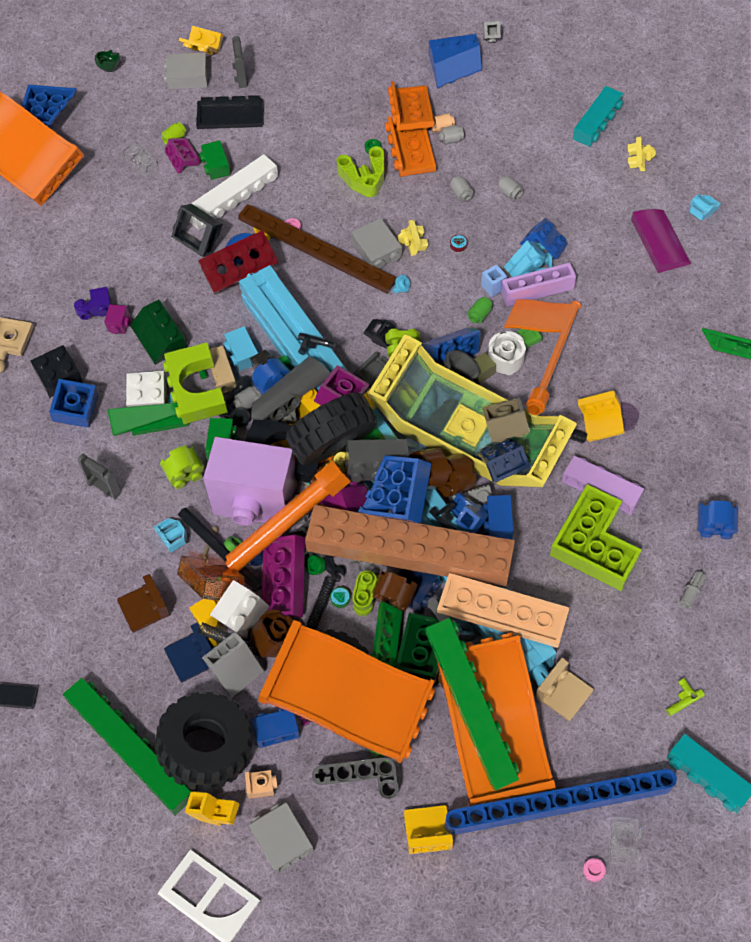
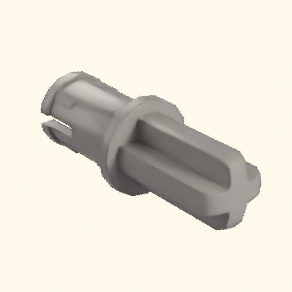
M695 572L690 584L686 585V591L679 601L680 606L691 609L695 598L700 595V589L706 579V575L703 572Z

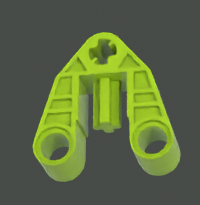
M374 146L369 150V165L372 174H370L368 166L361 165V168H358L361 177H359L350 156L343 154L337 157V173L352 190L369 198L375 197L384 182V150L381 147Z

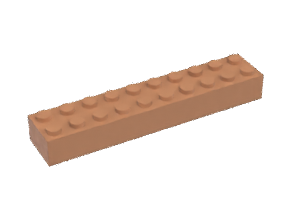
M314 505L305 539L308 552L445 577L452 573L506 588L515 543L514 540L318 505Z

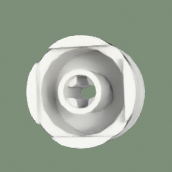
M506 331L503 334L497 333L490 339L488 356L496 363V372L512 375L523 366L526 351L524 340L519 334L511 331Z

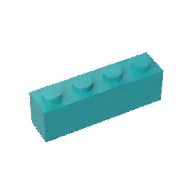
M605 86L574 128L573 140L589 147L594 142L596 143L600 138V133L607 129L609 120L612 121L616 111L622 108L624 103L622 100L623 93Z
M686 734L681 737L667 756L669 764L676 770L681 769L685 772L687 778L694 784L699 783L704 787V791L710 797H717L723 802L722 805L728 811H734L738 814L751 797L750 783Z

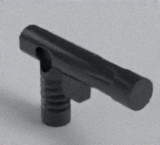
M299 333L298 340L303 341L298 350V353L301 355H305L308 347L315 349L317 345L335 348L336 342L304 333Z
M452 501L443 507L442 510L438 511L435 507L430 509L429 513L444 528L457 530L450 523L453 520V516L449 512L456 508Z

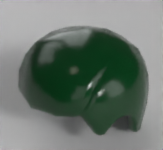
M112 50L107 52L99 51L95 55V63L103 71H114L119 66L120 54L117 53L115 55Z

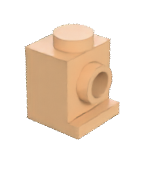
M271 770L253 773L245 772L246 790L249 799L274 795V789L278 788L277 777L276 775L272 776ZM260 780H265V783L262 785H259L257 782Z

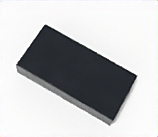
M0 684V706L34 709L38 689L36 687Z

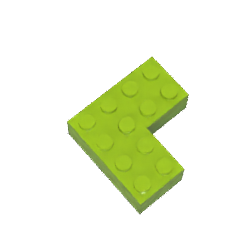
M587 484L553 542L550 556L622 592L639 560L642 549L608 533L620 512L622 501Z

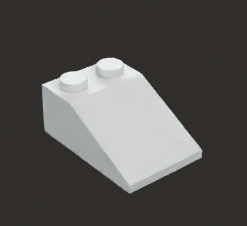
M233 580L210 615L248 640L249 631L264 612L267 611L269 605L255 593Z

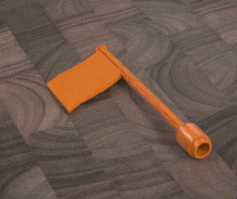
M518 299L515 301L504 328L561 333L539 387L531 390L527 400V411L532 415H539L545 410L550 397L547 387L576 314L581 308L579 301L565 304Z

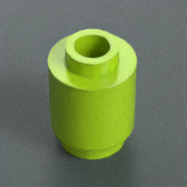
M180 122L173 123L162 132V141L167 145L170 138H183L186 133L185 127Z

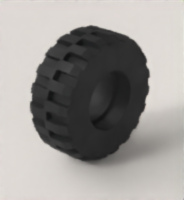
M358 392L350 393L319 406L299 419L287 431V442L300 463L303 465L316 464L335 456L340 451L346 450L348 440H361L367 436L377 425V417L364 395Z
M197 692L192 693L191 696L179 698L176 704L172 703L167 707L166 713L162 714L159 726H157L155 750L158 754L157 760L159 765L164 766V772L168 777L175 778L174 782L179 785L185 784L188 788L194 790L196 788H203V790H211L212 787L221 788L225 786L226 782H233L237 779L238 773L240 774L245 770L251 755L253 727L252 723L247 720V713L243 709L240 710L239 704L235 701H230L221 694L219 696L214 695L213 692H206V694H199ZM206 729L217 733L224 741V745L212 752H200L191 748L184 738L195 730Z

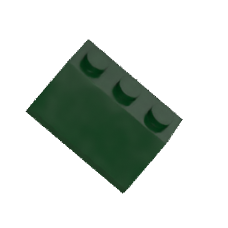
M159 299L144 306L130 325L155 365L165 360V353L187 348L184 336Z
M409 613L395 668L425 680L432 679L434 680L433 686L435 687L439 669H437L438 663L424 628L439 622V620L433 617Z

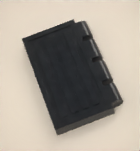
M249 95L248 99H245V96H232V100H229V96L215 97V100H213V97H201V101H197L196 127L197 129L263 127V99H260V95Z

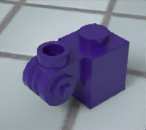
M102 287L89 290L91 298L89 302L86 303L84 299H79L74 303L77 316L82 320H88L91 316H106L111 299L108 288Z

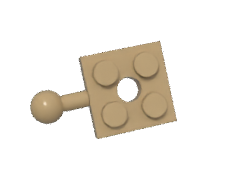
M0 317V373L5 369L4 360L7 354L23 355L34 328L32 323ZM9 334H14L13 338L6 339Z

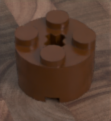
M440 448L416 451L409 455V458L421 459L431 463L427 490L443 487L447 483L449 475L452 474V467Z
M460 453L446 456L448 463L452 467V474L449 475L448 481L443 487L436 489L445 497L472 489L476 481V473L473 474L472 467L474 465L470 458Z
M380 570L372 591V597L380 603L385 602L388 604V602H391V605L395 606V608L406 612L407 608H410L418 584L413 581L411 584L407 583V579L402 576Z
M272 609L264 612L249 631L251 643L257 650L258 655L263 658L277 657L293 622L291 617L288 615L285 617L280 614L281 611Z

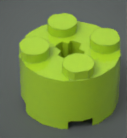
M186 445L178 447L169 452L170 457L166 460L162 458L160 462L161 468L175 489H181L186 485V482L190 480L196 482L203 477L201 473L205 467L193 446L191 448H187Z

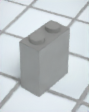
M205 52L167 55V61L164 62V70L166 72L164 73V83L168 84V89L207 87V59Z
M381 218L350 232L351 243L363 260L378 269L383 268L390 262H396L402 257V246Z
M236 632L202 657L215 678L231 698L264 673L247 644Z
M287 803L275 805L268 814L255 817L251 824L248 825L276 875L314 852L313 846Z

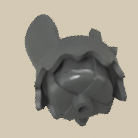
M452 350L447 353L443 367L470 381L479 375L480 370L477 363L468 354L458 350ZM435 380L434 385H437L450 398L456 394L458 396L461 395V393Z

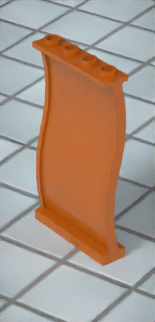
M0 91V175L38 205L42 206L85 155L77 146L62 138Z
M293 620L260 692L258 702L265 705L268 703L292 712L349 741L401 763L404 758L408 759L411 753L412 746L409 744L411 739H416L420 727L417 724L419 719H424L428 710L425 707L426 701H431L435 689L432 688L434 684L432 679L425 680L394 668L345 642L302 626L300 622Z
M513 633L501 635V639L493 641V637L480 640L481 644L473 645L472 642L465 643L468 650L465 655L468 661L472 660L476 669L474 676L477 681H481L484 687L483 697L485 701L489 700L493 708L492 718L494 722H499L502 733H500L502 741L508 743L511 753L508 755L511 762H516L520 771L517 774L518 781L496 791L490 785L438 663L469 806L556 789L544 748L529 673L520 643V635L514 636Z

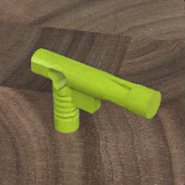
M685 678L681 679L678 682L684 690L678 694L681 701L667 708L666 712L669 716L674 715L704 697V692L701 689L694 692L689 683H687V680ZM691 694L695 695L696 698L692 699Z

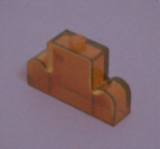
M181 555L177 575L202 599L219 601L233 580L241 585L244 584L245 577L235 569L231 570L225 565L210 564L208 560Z

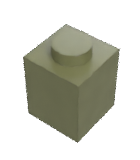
M486 352L474 359L480 370L479 375L474 379L478 385L496 374V363Z

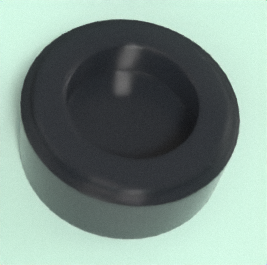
M237 407L231 412L230 419H233L234 425L244 426L249 421L250 414L246 408Z

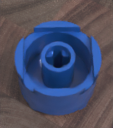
M268 359L267 363L264 365L261 363L255 369L252 375V382L261 395L290 372L279 359Z
M709 501V505L704 506V503H701L698 506V531L700 536L711 538L712 535H720L721 539H732L733 534L738 532V506L732 507V503L727 501Z

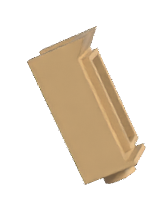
M213 347L210 349L214 367L210 369L216 383L215 389L221 387L222 394L232 392L236 388V382L224 347Z

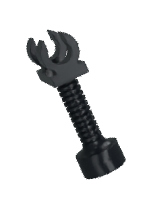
M241 376L236 381V388L224 399L228 413L220 414L219 417L230 419L233 408L229 404L234 400V396L246 388L252 387L251 382L244 376Z

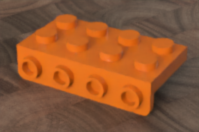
M391 81V87H388V95L393 124H396L397 131L434 127L427 85L395 88L394 81Z
M387 116L385 130L389 132L388 143L392 145L391 155L392 158L395 157L394 168L398 170L399 177L435 172L436 164L427 129L418 128L397 131V126L393 124L391 116Z

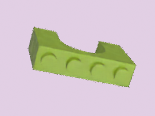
M207 342L164 354L166 360L163 362L165 373L169 372L170 374L167 377L169 388L173 387L174 389L171 392L173 403H178V407H175L177 417L182 418L183 424L228 413L221 387L202 393H191L182 387L184 380L192 373L214 367Z

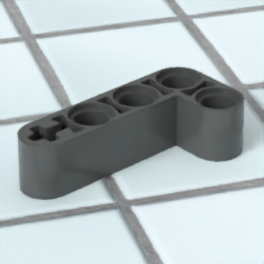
M387 757L320 765L312 772V779L318 785L377 778L379 794L383 798L392 799L399 793L397 765L393 759ZM384 761H389L392 764V770L388 774L383 773L381 770V764ZM362 764L370 766L371 772L368 776H363L360 773ZM342 766L349 769V776L346 779L339 776V769ZM321 769L325 773L333 772L335 781H333V776L325 777L324 781H322V778H318ZM386 783L394 785L395 791L392 795L384 793L383 787Z

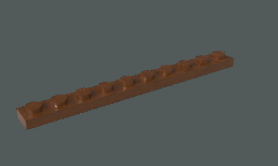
M249 204L238 215V220L260 231L263 230L264 233L386 294L395 284L396 277Z

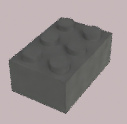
M407 439L348 440L344 457L345 475L352 482H360L362 480L375 482L374 477L385 455L409 458Z

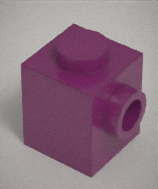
M109 305L104 320L108 332L126 334L127 328L131 325V315L127 306Z

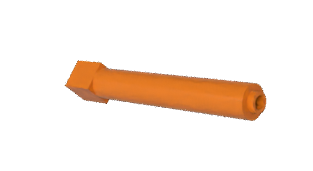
M333 460L314 475L316 480L225 556L227 559L225 563L232 571L234 569L236 571L241 570L312 510L314 505H318L329 494L332 497L335 496L351 482Z

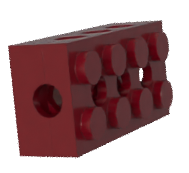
M261 230L198 260V263L213 294H217L238 284V281L246 278L247 274H255L269 265L271 268L278 265V260L264 231ZM256 251L259 253V257L252 259L249 253ZM237 258L243 261V265L240 267L233 264V261ZM218 267H226L227 272L219 274L217 272Z

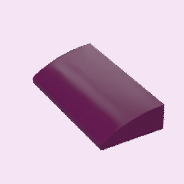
M645 209L633 212L631 221L657 273L691 264L664 210Z
M297 535L278 537L263 550L262 600L269 605L267 611L275 609L281 611L280 614L285 617L287 615L291 618L303 617L304 537Z

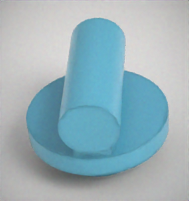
M399 275L396 278L392 291L395 293L407 292L410 289L409 278L406 275Z

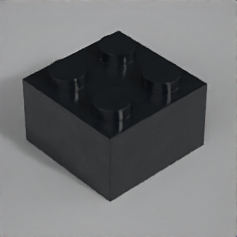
M64 345L30 360L49 398L54 397L59 379L83 382L79 370Z

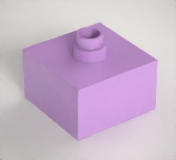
M215 437L203 478L213 514L232 517L235 523L243 526H250L254 521L264 523L288 504L297 493L298 481L295 478L296 467L292 449Z

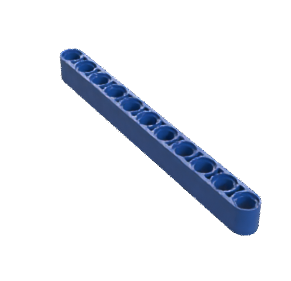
M662 769L453 809L447 813L444 827L449 834L458 835L663 795L673 789L677 782V776L672 770ZM661 778L667 779L670 785H664L661 782ZM640 782L647 783L649 789H643L640 786ZM619 786L626 787L629 793H622L619 790ZM598 790L605 791L608 797H601L598 794ZM583 794L587 801H580L577 795ZM556 799H564L566 805L561 806L557 804ZM536 802H541V803H543L544 806H545V809H543V810L537 809V808L535 807L534 803H536ZM515 806H520V807H522L523 810H524V813H522V814L516 813V812L513 810V807H515ZM499 810L503 816L496 818L493 816L492 811ZM477 814L482 820L474 822L470 816ZM456 818L461 824L459 826H452L449 820Z

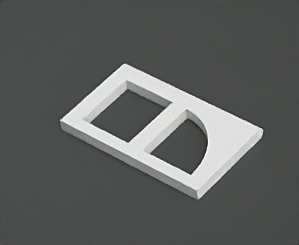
M191 849L158 892V895L221 942H232L260 903L258 898ZM193 862H196L217 878L196 907L173 891V888ZM224 884L248 900L242 909L227 917L216 918L204 914Z

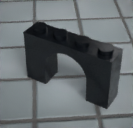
M269 417L264 420H253L245 442L271 445L280 440H287V431L290 430L291 425L284 421H273ZM298 461L295 469L296 480L310 483L323 461L311 465H303Z

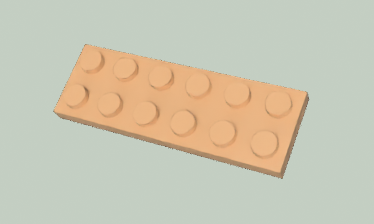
M452 573L448 575L437 608V613L505 633H513L515 636L520 635L522 638L556 648L559 647L569 612V607Z

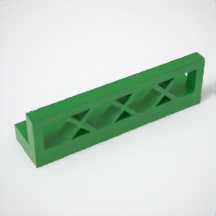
M381 602L378 609L372 657L395 668L402 611L385 602Z

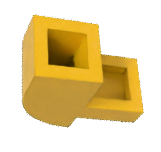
M191 792L184 813L199 821L221 826V824L234 825L239 803L233 800L217 799L209 793Z

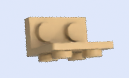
M561 658L537 689L536 698L567 721H571L592 694L593 688L567 670L569 662Z

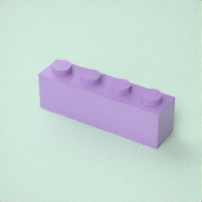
M566 263L502 280L501 295L507 307L514 305L518 299L534 300L573 290L576 275L571 264Z
M573 456L562 478V482L580 491H583L588 484L621 500L620 510L630 515L636 509L644 491V488L640 487L637 483H631L618 474H612L603 467L595 466L586 459Z

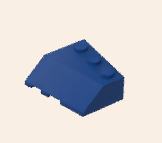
M477 34L429 40V58L437 89L447 83L451 84L461 77H467L482 71Z
M28 84L22 107L46 126L50 127L76 93L77 88Z
M464 328L424 342L422 347L437 364L443 366L449 351H462L470 357L479 352L481 332L478 329Z
M385 455L374 477V485L371 490H368L365 496L367 499L363 507L360 506L358 513L421 524L431 463L421 459Z

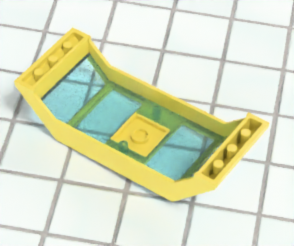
M405 334L368 392V396L398 432L430 449L440 448L445 457L459 453L465 454L474 465L472 467L473 472L492 481L486 464L477 458L476 455L481 452L480 450L483 447H492L498 444L497 442H491L482 407L508 400L437 364L422 347L420 341ZM524 409L530 433H526L522 437H511V439L523 446L530 467L496 482V484L500 486L543 487L577 423L562 415L537 416L530 414Z

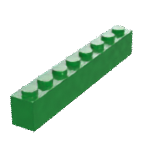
M446 618L424 628L492 789L496 791L518 781L517 774L520 773L515 761L511 762L508 755L511 753L508 743L502 741L500 736L502 729L499 722H494L492 718L493 708L489 700L485 701L483 697L484 687L481 681H477L474 676L476 669L472 660L468 661L465 655L468 650L464 641H459L456 634L459 632L456 622Z
M81 677L62 694L66 701L171 813L176 816L187 805L193 789L188 788L185 784L179 785L174 782L175 778L168 777L164 772V766L159 765L157 760L158 754L152 752L150 749L151 744L146 738L142 737L140 739L136 735L137 729L130 722L126 724L122 720L124 716L117 708L112 710L109 706L111 704L110 701L103 694L99 696L96 693L98 690L90 680L86 682Z

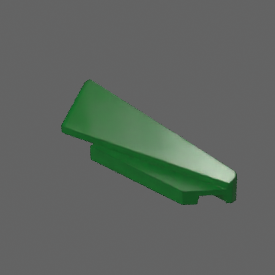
M702 328V332L714 351L751 360V340Z
M178 403L108 409L113 436L132 431V435L136 436L186 427L191 423L183 424L182 418L177 417L175 407H178Z

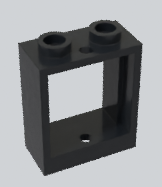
M193 204L182 205L178 210V216L173 226L171 237L202 257L214 253L223 223ZM191 216L206 224L201 242L186 233Z

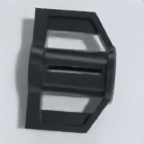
M373 319L363 334L369 337L373 343L387 349L390 344L386 343L385 334L390 329L396 328L388 320ZM380 324L381 326L377 332L373 333L372 330L375 325Z

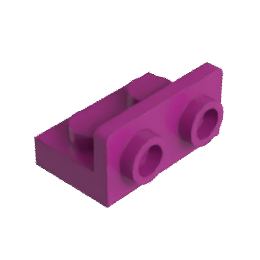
M170 138L168 140L167 146H165V154L177 173H182L184 166L199 165L200 159L187 138Z

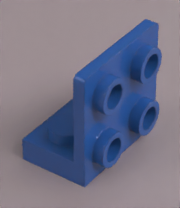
M546 217L535 225L520 242L523 245L527 240L534 243L539 241L554 259H557L568 245L565 237L555 229L553 223L548 221Z

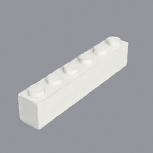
M263 154L191 204L215 219L221 218L225 212L234 209L238 203L247 200L254 192L260 191L266 184L273 182L278 177L277 165ZM191 216L190 223L198 230L206 227V224Z

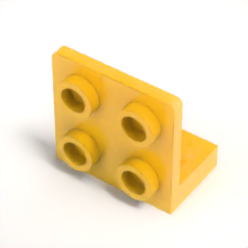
M192 26L189 40L179 38V41L183 43L184 47L213 55V52L219 53L223 34Z
M614 390L577 400L578 407L584 415L588 442L625 433L620 400Z
M447 806L404 810L409 854L452 850V834H449L444 827L445 818L448 813Z

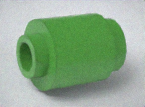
M486 297L477 299L467 312L469 320L473 323H482L492 310V302Z

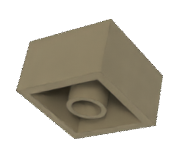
M520 397L482 407L491 442L500 443L507 438L522 437L526 433H530Z

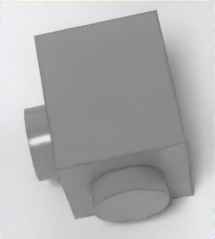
M500 21L482 22L483 39H487V42H496V38H501Z

